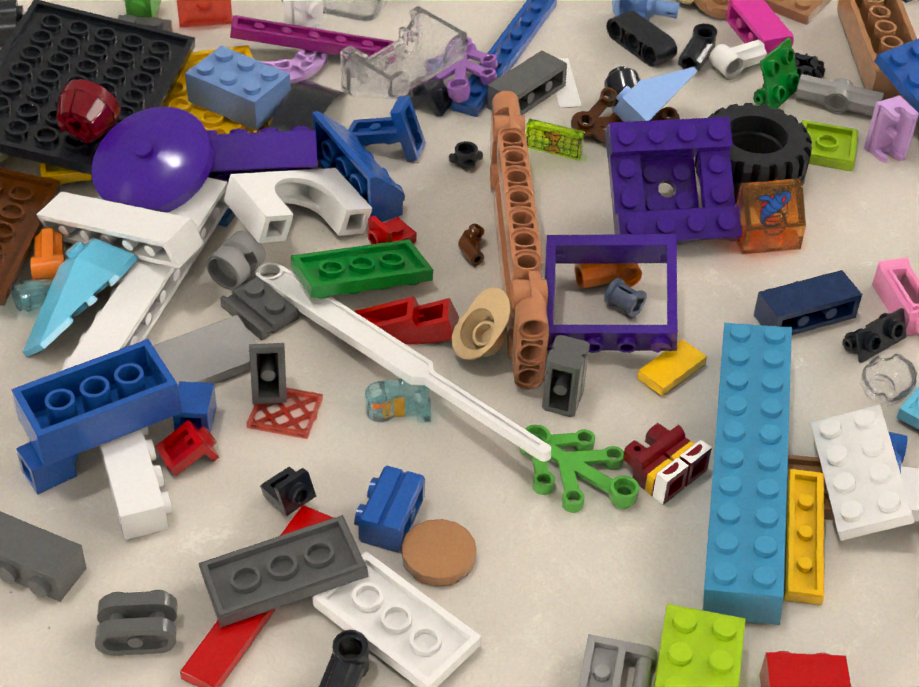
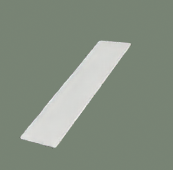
M561 58L560 60L567 63L566 86L556 92L560 108L580 107L582 104L569 59Z

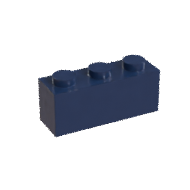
M840 270L758 292L753 316L760 325L792 327V335L856 318L863 294L844 271Z

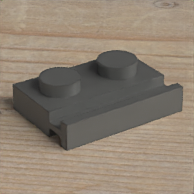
M255 277L232 290V295L220 297L221 307L231 316L238 315L245 327L260 340L266 339L265 335L269 332L274 334L299 319L298 309L259 277Z

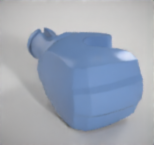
M612 0V10L615 16L633 10L649 22L650 17H653V15L677 19L680 2L664 0Z

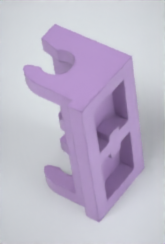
M901 96L876 102L864 149L867 152L870 151L883 163L888 161V156L884 153L891 154L898 161L906 160L919 113Z

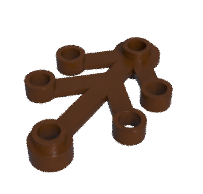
M607 87L602 89L599 100L589 111H580L573 115L571 128L577 137L587 139L593 136L606 144L604 129L608 124L624 122L614 112L611 116L600 117L607 107H612L616 103L617 92L613 88ZM604 96H610L612 99H607ZM665 107L650 121L680 119L676 109Z

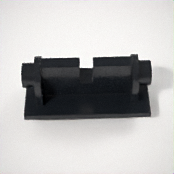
M900 308L893 313H883L878 319L865 325L866 328L848 332L842 343L845 349L858 352L859 363L868 360L906 338L904 309Z

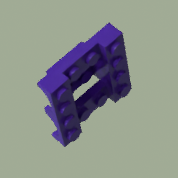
M730 117L612 122L608 124L605 129L615 234H677V245L706 239H726L730 242H736L742 237L739 206H735L730 149L733 145ZM696 155L698 162L702 208H699L697 183L694 164V157ZM667 183L671 185L674 191L673 196H662L659 192V184Z

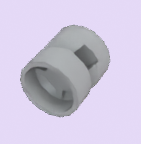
M237 231L208 258L206 262L207 271L218 285L225 289L234 290L265 261V249L250 233Z

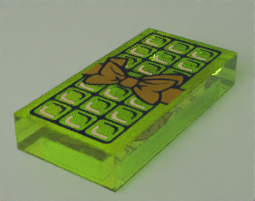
M529 118L526 124L528 148L580 160L583 152L584 131Z

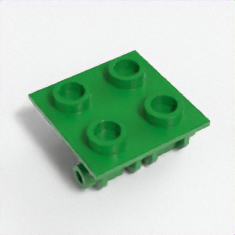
M789 37L760 61L764 84L762 88L754 92L753 97L754 102L758 105H769V108L776 109L797 91L800 77L797 74L794 60L795 52Z

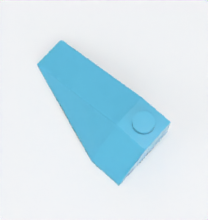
M93 239L85 244L79 241L70 247L65 253L68 258L59 266L23 353L28 357L44 350L74 322V318L71 315L76 316L87 307H90L98 300L94 295L101 292L108 285L113 286L138 260L135 254L98 239Z

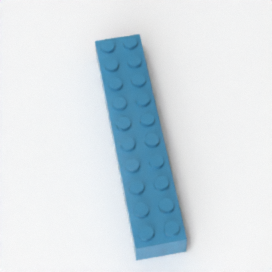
M724 323L703 610L745 618V622L780 625L784 596L792 327Z

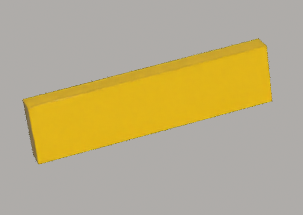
M796 469L787 470L783 600L822 605L824 600V473Z

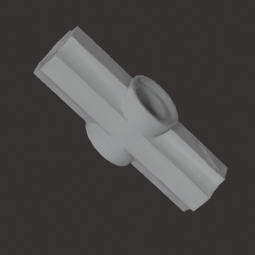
M801 74L795 97L796 99L825 105L826 109L834 114H841L847 110L872 116L876 102L883 100L884 93L856 87L846 78H837L830 81Z

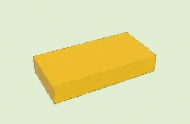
M681 339L677 342V351H664L638 370L637 379L660 396H663L706 365L707 356Z

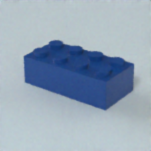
M149 339L11 389L18 419L44 467L181 414L177 382Z

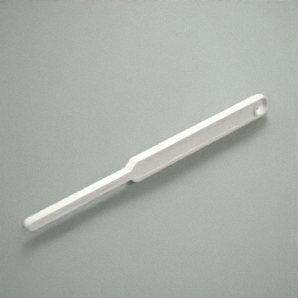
M265 263L255 270L256 277H259L294 305L299 312L410 385H425L538 460L546 462L551 459L550 445L436 373L431 360L330 296L323 299L311 298L296 274L278 263ZM267 273L278 274L273 277H263Z

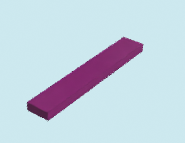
M233 15L230 38L393 64L394 42L390 40Z

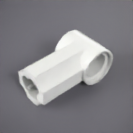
M760 40L732 48L726 44H720L711 52L709 62L726 78L733 79L744 68L760 64V61L767 56V52L765 51L764 43Z

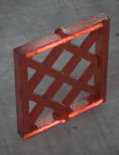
M286 387L287 399L292 397L296 404L285 407L283 403L253 404L254 407L246 423L247 428L308 439L313 423L317 420V413L323 400V394ZM298 397L306 398V399L303 400V401H301ZM315 402L313 411L309 412L305 405ZM277 404L281 410L270 414L267 407ZM300 408L304 414L293 418L290 412ZM262 410L265 417L255 420L257 412ZM285 414L289 421L279 425L275 418ZM308 419L307 427L302 429L298 423Z

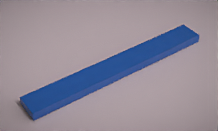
M527 0L487 53L494 54L497 57L498 67L495 69L497 79L511 70L557 6V0ZM472 73L468 79L471 91L469 98L460 103L451 101V110L477 117L487 103L488 85L482 84L480 76Z

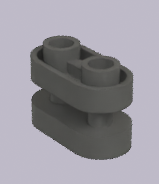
M164 590L128 593L117 591L102 597L98 602L97 620L100 624L96 628L95 647L98 651L113 656L158 654L171 650L176 644V625L173 622L177 618V599Z

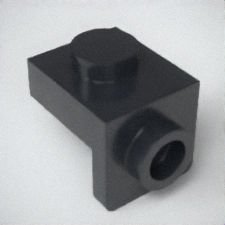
M442 78L427 82L425 80L417 81L411 85V90L406 95H410L413 107L430 104L437 117L444 115L451 106L452 98L448 96V91Z
M289 466L260 485L263 496L286 516L317 497L309 472L304 468L295 471Z

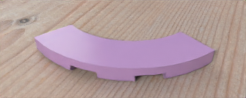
M300 49L291 60L285 58L262 63L289 73L290 84L317 74L325 65L328 53Z

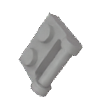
M588 634L579 687H620L624 660L633 662L636 665L632 687H649L651 668L656 665L657 651L647 645Z

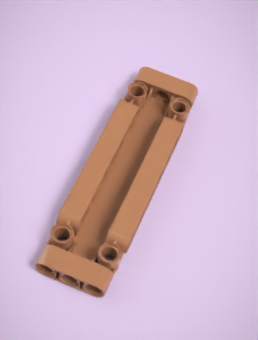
M501 91L493 97L489 149L491 159L490 189L495 190L494 214L502 290L507 293L511 302V315L507 324L508 358L512 359L514 383L521 389L530 390L539 387L543 383L545 376L549 336L546 311L548 287L547 280L542 279L541 273L542 251L525 134V116L520 114L518 96L511 91Z

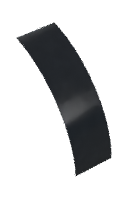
M302 80L284 98L268 128H277L280 132L291 131V128L296 126L309 127V130H313L312 113L319 111L324 114L333 100L345 92L309 80Z

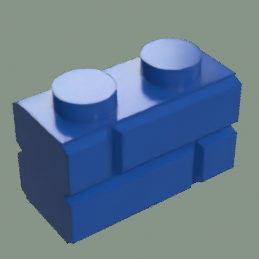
M386 465L379 478L373 477L367 491L368 502L366 505L360 504L358 506L354 519V525L359 526V540L362 543L376 547L380 545L383 549L397 553L402 550L404 538L410 531L425 497L424 476L410 471L405 473L402 469Z

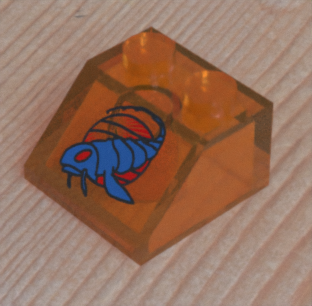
M801 179L741 183L736 205L740 209L742 237L736 242L741 254L801 249L806 229Z

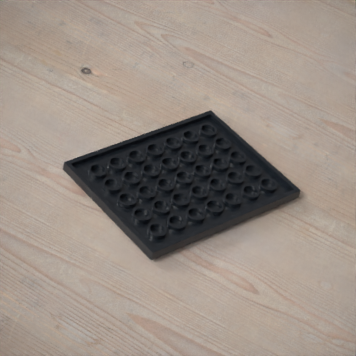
M33 0L0 50V153L92 175L94 155L107 133L92 143H85L83 139L75 141L69 138L70 133L61 131L56 117L59 96L65 85L71 80L83 79L104 87L119 103L121 113L115 124L117 125L128 116L139 111L165 106L195 47V37L41 0Z

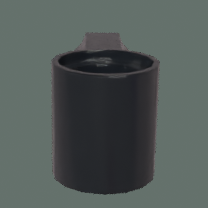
M702 23L694 27L692 38L678 59V65L682 69L694 67L700 71L706 60L709 59L711 52L715 48L717 29L713 25Z
M345 630L339 633L333 640V653L319 687H358L361 678L368 672L369 644L367 638L357 630ZM347 654H356V655H358V656L353 657V658L344 657V656L347 655Z

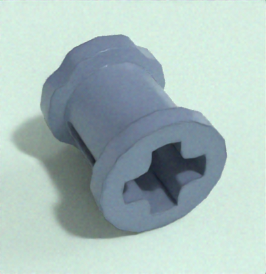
M619 277L610 283L604 295V302L609 305L616 304L623 308L630 317H635L640 313L647 299L646 292L630 288Z

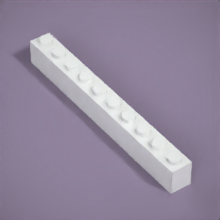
M207 177L203 186L190 200L175 210L168 212L169 214L191 218L196 223L198 233L204 244L179 269L138 259L124 274V278L118 287L112 290L108 302L102 310L97 312L94 322L87 333L82 334L79 345L73 354L66 358L62 370L145 340L229 208L224 202L228 182Z

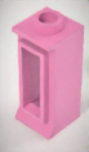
M909 258L879 261L872 286L889 313H893L900 308L904 309L906 336L919 334V279L910 266Z

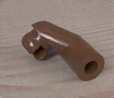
M476 223L471 224L468 230L463 232L458 242L459 249L474 266L479 265L484 260V254L478 248L482 241L481 237L484 235V229Z

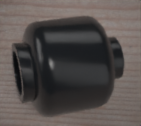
M626 66L616 67L606 77L604 88H613L618 95L627 85L629 87L635 86L640 81L639 74L634 69ZM616 99L615 105H613L614 107H615V106L618 104V102H619L617 99Z

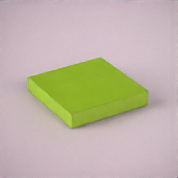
M802 120L801 123L807 129L812 140L809 164L852 171L855 162L858 130Z

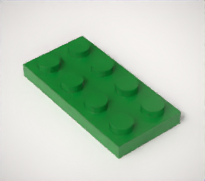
M410 239L291 255L290 265L309 296L320 299L344 293L357 294L361 291L372 289L385 290L392 286L418 285L420 282L433 281L434 270Z

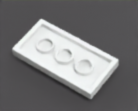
M880 404L811 422L841 541L915 523Z
M367 551L362 554V557L368 568L369 577L313 596V606L344 631L357 630L363 633L367 638L369 650L417 687H438L481 646V636Z

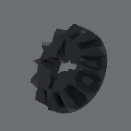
M798 52L795 53L794 60L799 77H801V74L823 78L825 74L823 61L818 60L817 56H808L807 53L805 55H801Z

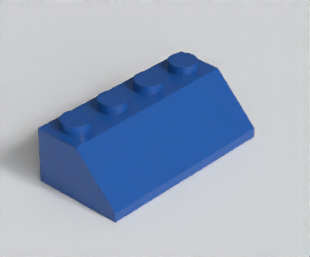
M319 111L313 112L317 164L322 169L336 168L372 207L370 217L376 216L380 221L384 222L403 215L405 194L402 187L390 178L387 170L375 161L372 153L367 152L360 144L359 139L353 136L345 126Z

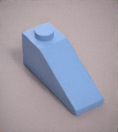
M691 67L640 80L632 89L627 85L617 95L616 99L619 102L612 111L624 122L650 121L698 70Z

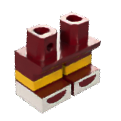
M656 423L646 433L645 442L650 445L648 448L634 440L624 449L623 460L634 469L632 478L638 482L642 489L660 504L664 505L681 492L684 486L687 487L707 471L712 447L702 440L695 444L687 439L683 428L679 424L672 430H669Z

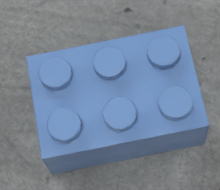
M223 46L217 48L185 73L189 102L256 131L274 117L282 101L291 90L289 73Z

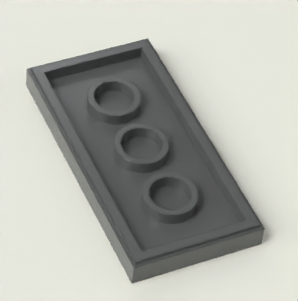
M343 515L198 563L220 628L369 577L368 568Z

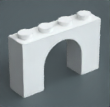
M336 168L230 174L224 202L258 243L286 241L294 214L284 203L304 206L315 211L330 225L338 236L364 234L372 211V207Z

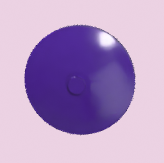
M154 107L139 111L115 125L99 144L92 163L93 184L103 200L159 212H171L190 200L205 183L213 164L214 150L212 140L203 124L194 115L185 110L174 107Z

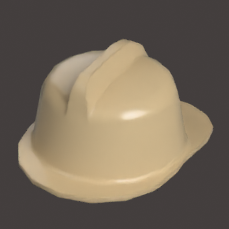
M490 287L483 290L454 327L452 347L455 354L462 359L473 360L481 356L488 357L499 352L505 345L507 324L511 315V302L504 290L499 287Z

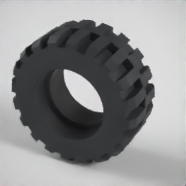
M744 103V105L740 106L732 104L727 109L722 107L708 117H730L733 145L730 149L735 204L739 202L748 207H753L754 205L761 206L763 201L756 198L762 195L770 196L777 194L773 189L781 193L783 192L782 187L785 191H790L793 197L802 188L812 152V140L805 126L802 123H798L796 117L791 114L786 115L784 110L779 108L772 109L769 108V105L761 104L757 106L753 105V103ZM696 155V156H695V168H696V174H697V176H698V178H699L698 162H697V155Z

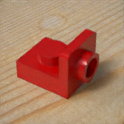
M376 216L368 218L367 237L370 244L409 239L412 243L417 242V232L399 217L386 223L380 221Z
M190 420L186 421L155 446L168 469L176 476L204 454L213 462L219 458L213 447L217 443L213 435L204 426L198 429Z

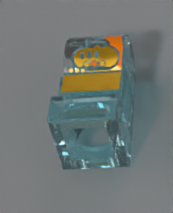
M403 379L374 382L366 388L365 407L366 415L370 420L386 422L393 417L416 416L417 423L431 422V399L429 388L425 385H410Z

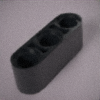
M633 10L617 15L607 21L606 29L610 38L650 67L668 61L677 55V45L674 39Z

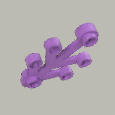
M469 37L454 39L451 42L450 53L428 63L426 66L428 77L425 78L426 82L440 78L445 80L455 74L454 79L447 83L448 96L456 103L464 102L469 98L471 91L469 81L466 79L467 71L480 76L481 83L484 85H488L497 79L495 69L498 67L496 55L476 50V45L472 43V39ZM468 59L480 61L481 65L468 61ZM456 60V62L443 69L444 66Z

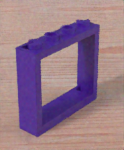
M677 234L547 235L545 279L547 280L548 287L546 311L549 326L547 350L552 349L556 336L564 335L587 341L590 344V353L600 351H620L623 353L634 351H653L656 353H660V351H677ZM667 263V325H554L556 264Z

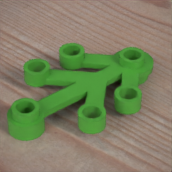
M530 425L525 428V430L551 446L550 460L556 462L559 466L564 489L562 507L566 511L576 513L583 508L584 493L579 490L576 475L608 493L610 500L618 508L626 509L636 503L639 484L634 478L622 475L612 479L589 466L591 464H603L610 470L620 469L624 461V451L621 448L609 446L605 449L593 450L595 435L586 429L579 430L576 433L550 434V431L542 425ZM574 446L577 451L565 452L560 447ZM519 447L525 455L532 458L535 472L533 490L540 495L550 494L554 490L555 477L548 471L547 461L542 462ZM545 481L548 484H541L539 482ZM568 499H576L577 501H576V502H572V501H569Z

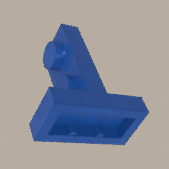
M410 95L398 97L390 112L391 117L353 120L348 129L353 136L359 139L362 146L383 143L391 145L400 142L407 161H418L426 145Z

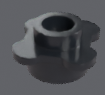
M468 141L456 144L455 153L449 155L450 162L457 163L460 167L467 169L475 167V162L483 158V152L478 150L477 145Z

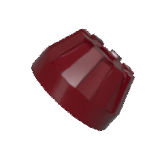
M78 79L68 82L60 93L56 120L59 121L58 127L62 132L67 131L71 134L69 138L75 141L83 139L85 143H92L114 127L121 111L115 97L104 87L92 81Z

